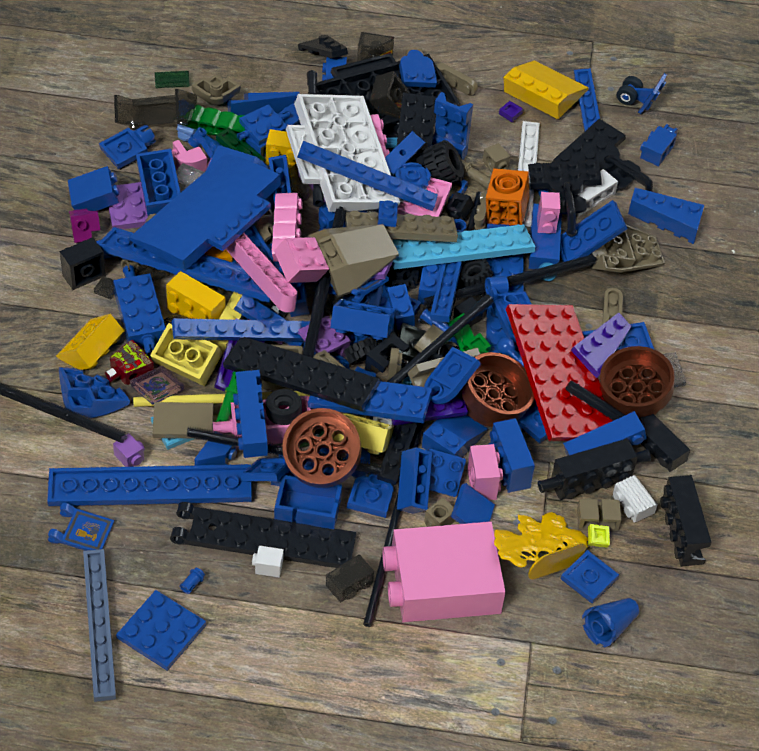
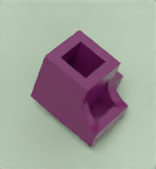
M87 208L69 211L74 243L92 238L91 231L100 230L98 211H88Z

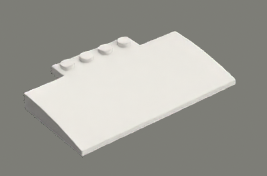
M298 94L294 105L301 125H288L286 132L302 183L320 184L329 212H335L336 209H339V206L343 207L346 211L379 209V201L386 200L398 203L399 206L400 200L398 197L297 158L303 141H306L391 175L364 96Z

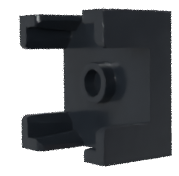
M391 333L367 354L364 370L376 374L378 372L383 373L390 363L391 348L397 347L402 352H408L410 346L394 333ZM402 360L401 364L397 365H401L402 369L406 365V362Z

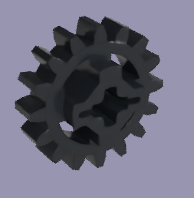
M391 264L387 273L389 281L385 285L393 287L406 284L408 291V287L414 288V284L418 283L419 271L417 267L394 269Z

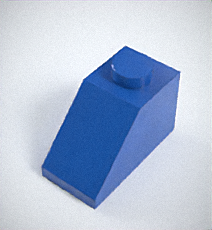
M207 441L195 457V465H227L237 454L236 446Z

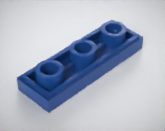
M413 131L385 157L391 176H394L397 168L399 170L401 165L407 163L426 143Z

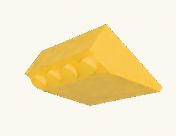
M535 60L513 67L503 77L505 93L556 119H559L588 91L587 86Z

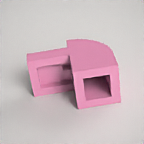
M179 140L172 142L175 169L179 173L195 175L206 170L207 157L200 147L186 151Z

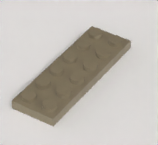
M346 212V227L378 225L377 212ZM397 214L396 227L385 226L391 239L457 242L458 238L454 218L449 216L435 217L431 215Z

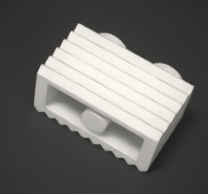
M635 475L615 484L613 497L615 500L620 501L626 516L631 518L634 523L655 514L657 503Z

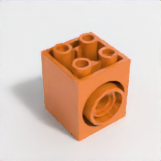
M493 168L486 194L488 224L523 225L530 198L529 171Z

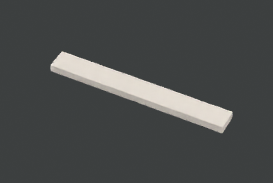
M522 122L518 171H528V164H534L537 161L540 123ZM529 181L530 198L523 224L531 227L534 190L530 189Z

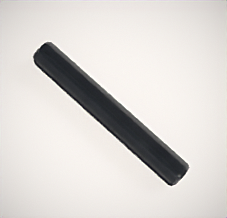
M570 381L565 388L568 392L613 421L626 415L574 381Z

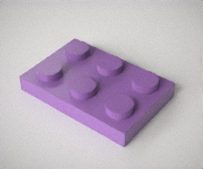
M141 182L117 185L120 195H118L119 203L108 207L112 228L130 229L142 227L148 217Z

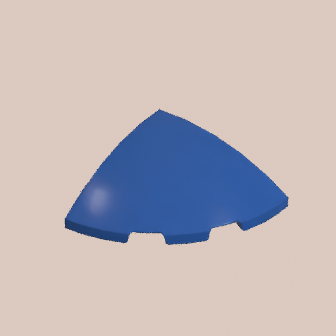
M59 367L60 385L65 409L77 412L88 418H95L130 404L127 395L120 388L114 389L110 386L109 380L99 375L93 378L84 375V371L80 369Z

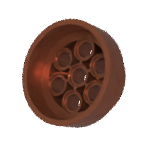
M631 346L620 349L611 354L601 368L600 389L605 402L626 415L634 411L638 418L651 414L655 415L669 403L673 396V367L662 353L652 348Z
M487 352L476 356L475 358L479 360L481 365L460 390L467 407V414L476 422L489 427H493L495 422L515 418L517 421L521 419L534 401V395L525 368L515 359L501 353Z
M316 408L300 414L288 426L283 438V456L288 468L298 480L312 487L328 488L344 482L354 473L361 458V441L354 424L344 414L333 409ZM317 429L324 430V434L321 437L314 436ZM342 434L344 438L341 442L333 441L334 436ZM309 443L310 447L306 451H301L299 449L300 445ZM322 448L329 449V453L326 456L319 455V451ZM347 453L349 457L346 461H339V455ZM307 462L314 463V467L311 470H305L304 466ZM332 467L334 472L331 475H324V469Z

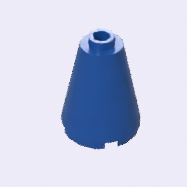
M625 598L590 607L582 615V619L585 618L584 631L596 645L600 643L603 645L602 647L610 646L639 615V606L633 599Z

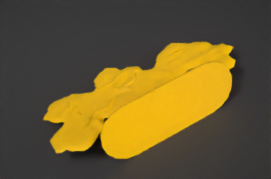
M553 512L542 515L541 523L529 516L518 514V520L520 521L518 530L522 535H517L507 530L496 529L494 531V545L499 550L498 555L501 559L509 560L520 568L527 565V560L535 561L528 573L531 580L569 568L585 553L588 545V538L581 531L567 528L565 518ZM522 551L530 553L534 556V558L532 556L528 557L522 554ZM541 551L549 552V554L538 557V553Z

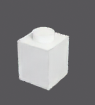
M259 546L258 553H254L252 565L255 566V574L280 578L284 549Z

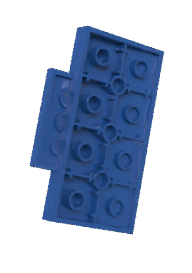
M225 154L133 233L129 240L186 271L212 246L224 251L271 209L270 202L265 199L281 186L280 174L254 162Z

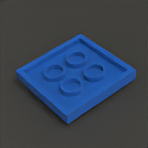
M155 590L116 636L118 640L168 671L206 627V621Z

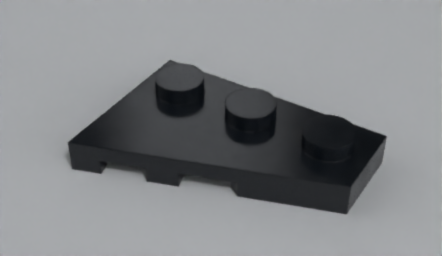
M321 35L317 39L298 44L300 51L308 49V53L319 52V55L329 58L348 54L347 47L328 35Z

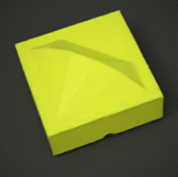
M590 524L588 526V545L608 548L610 546L609 526Z

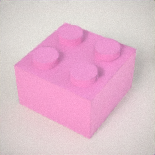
M315 237L285 238L274 250L288 283L317 282L329 270Z
M494 444L470 446L467 465L470 486L488 500H497V494L501 491L500 480H503L502 468L498 467L500 463L499 452H495Z

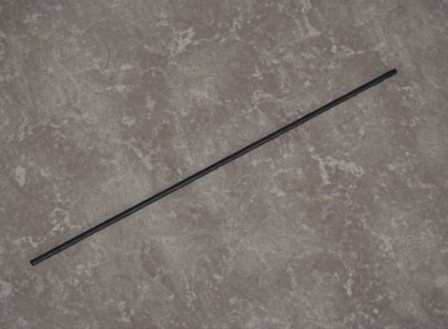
M480 191L476 192L474 199L475 207L471 211L466 231L474 230V215L477 214V206L481 204L480 195L482 192ZM460 279L458 280L457 289H459ZM454 299V303H453V307H452L451 316H452L453 309H454V305H455V299ZM442 347L435 353L440 355ZM418 423L409 449L418 448L424 423ZM398 493L384 547L392 546L393 531L397 529L401 511L397 510ZM382 554L363 623L365 627L372 626L385 575Z

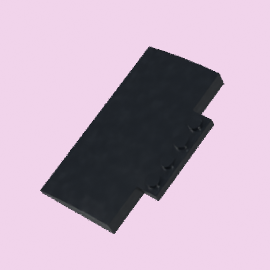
M391 53L333 67L331 74L334 78L320 81L317 85V95L364 96L369 114H378L379 118L383 120L384 127L399 123L401 108L395 107L392 102L402 105L403 92L438 97L443 92L447 102L460 106V102L434 61L437 80L436 87L403 86L399 68L400 61L396 62ZM430 54L424 55L425 57H428L433 61ZM389 99V101L387 102H390L392 105H388L382 102L383 100Z

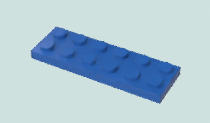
M380 381L363 412L311 395L308 400V407L314 409L328 408L344 413L424 423L432 396V388Z

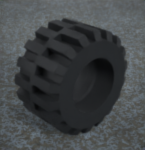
M443 140L424 150V164L432 178L450 182L452 185L464 179V167L461 157L448 140Z

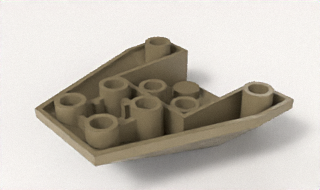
M626 225L627 230L589 254H593L596 257L595 265L594 263L593 265L591 264L592 269L620 273L663 266L665 261L657 237L629 225Z
M384 224L323 229L308 235V238L315 237L329 268L331 284L338 298L351 293L353 289H359L399 256Z

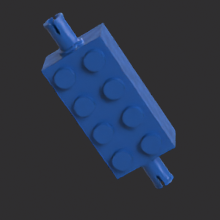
M129 265L130 271L128 266H125L123 268L125 278L113 280L114 294L127 343L133 340L141 349H145V354L151 358L150 352L154 350L166 327L150 273L136 276L134 266Z

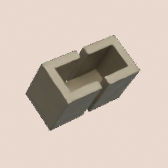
M591 498L579 499L577 507L578 530H588L590 524L597 525L596 522L600 521V525L609 526V531H619L621 523L620 501L601 499V502H598L597 499Z

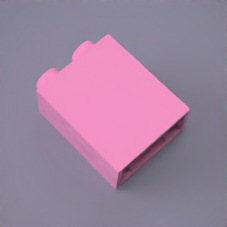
M492 522L394 529L392 546L382 548L384 571L395 572L396 581L388 582V599L390 607L400 606L402 622L501 614L505 588L497 548L494 545L495 536Z

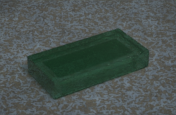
M189 71L155 72V88L190 87Z

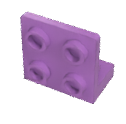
M328 316L322 318L315 353L317 354L323 350H326L328 353L334 351L338 355L345 357L344 350L350 346L351 340L344 333L336 332L335 329L330 328L331 319ZM309 325L298 330V334L305 341Z

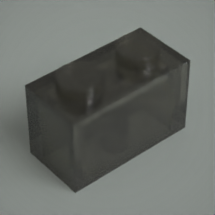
M360 554L326 574V587L340 603L346 599L353 598L357 592L369 588L374 582V570Z

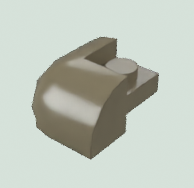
M215 74L209 79L203 77L192 85V92L207 103L219 105L240 92V85L229 77L224 80Z

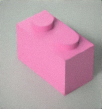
M541 192L537 214L538 233H556L560 213L559 193Z

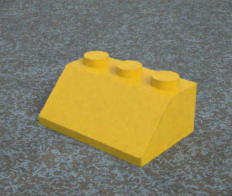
M111 313L92 318L56 357L76 369L90 370L98 364L97 360L109 352L108 348L120 340V335L124 332V329Z

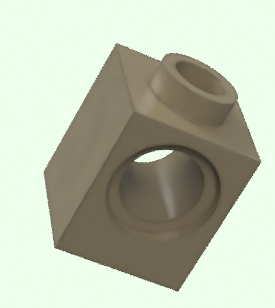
M499 143L484 149L483 162L492 172L493 168H509L510 155Z
M441 498L426 510L424 519L426 526H443L454 523L455 520L451 517L454 507L444 498Z

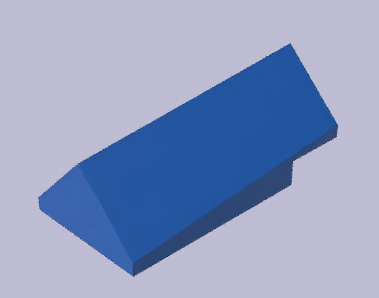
M300 92L245 93L244 100L227 101L228 112L235 113L236 115H247L269 104L278 114L285 107L295 103Z

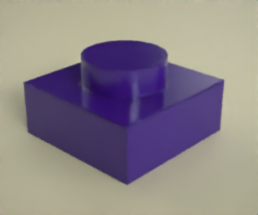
M511 101L499 109V115L510 122L516 120L523 113V108Z

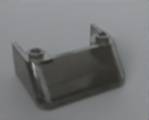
M175 89V95L139 99L114 95L115 123L129 126L130 129H138L143 125L168 123L187 125L192 119L197 104V95L181 89Z

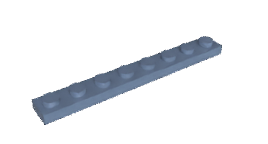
M104 549L83 551L94 702L115 700L116 690Z

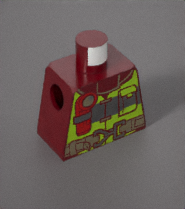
M130 340L111 355V369L105 372L110 382L120 378L125 385H129L154 375V362L133 340Z

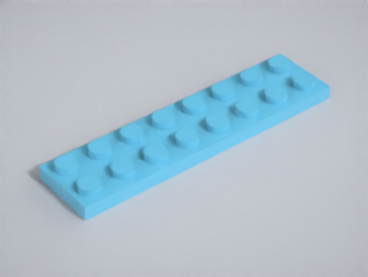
M524 224L457 232V242L394 239L392 241L397 248L399 256L393 260L392 266L394 269L533 253L535 252V245Z

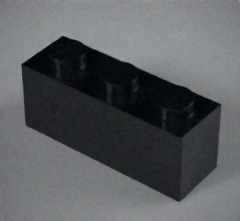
M654 414L639 418L645 428L647 438L641 444L659 461L661 466L671 472L687 462L690 449Z

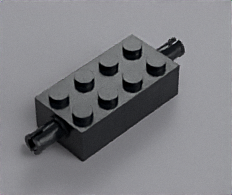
M628 438L561 457L555 459L552 477L538 481V489L541 493L554 489L560 501L572 499L584 493L589 494L601 488L606 489L617 482L619 483L630 476L632 477L635 466L651 461V455L648 449L635 453Z

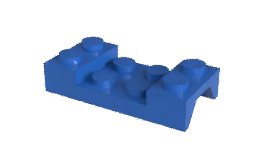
M441 92L435 100L434 114H436V123L432 145L448 140L456 148L461 159L464 160L468 152L473 104L454 105L447 102L445 93Z

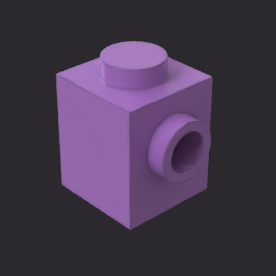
M128 433L126 435L127 439L123 443L118 441L113 443L114 455L125 467H134L141 464L144 460L145 448L140 441H136Z

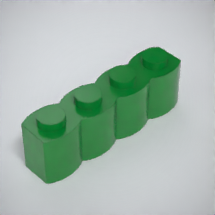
M189 104L182 117V125L195 129V132L198 127H201L207 131L206 135H217L228 127L238 134L245 131L239 123V118L245 115H236L232 112H221L215 108H204L200 105Z

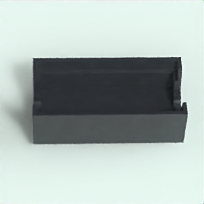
M692 475L668 477L667 484L663 488V497L660 498L661 508L665 509V522L670 527L669 535L671 542H674L675 558L679 559L681 567L703 565L706 559L703 558L701 549L710 547L712 542Z

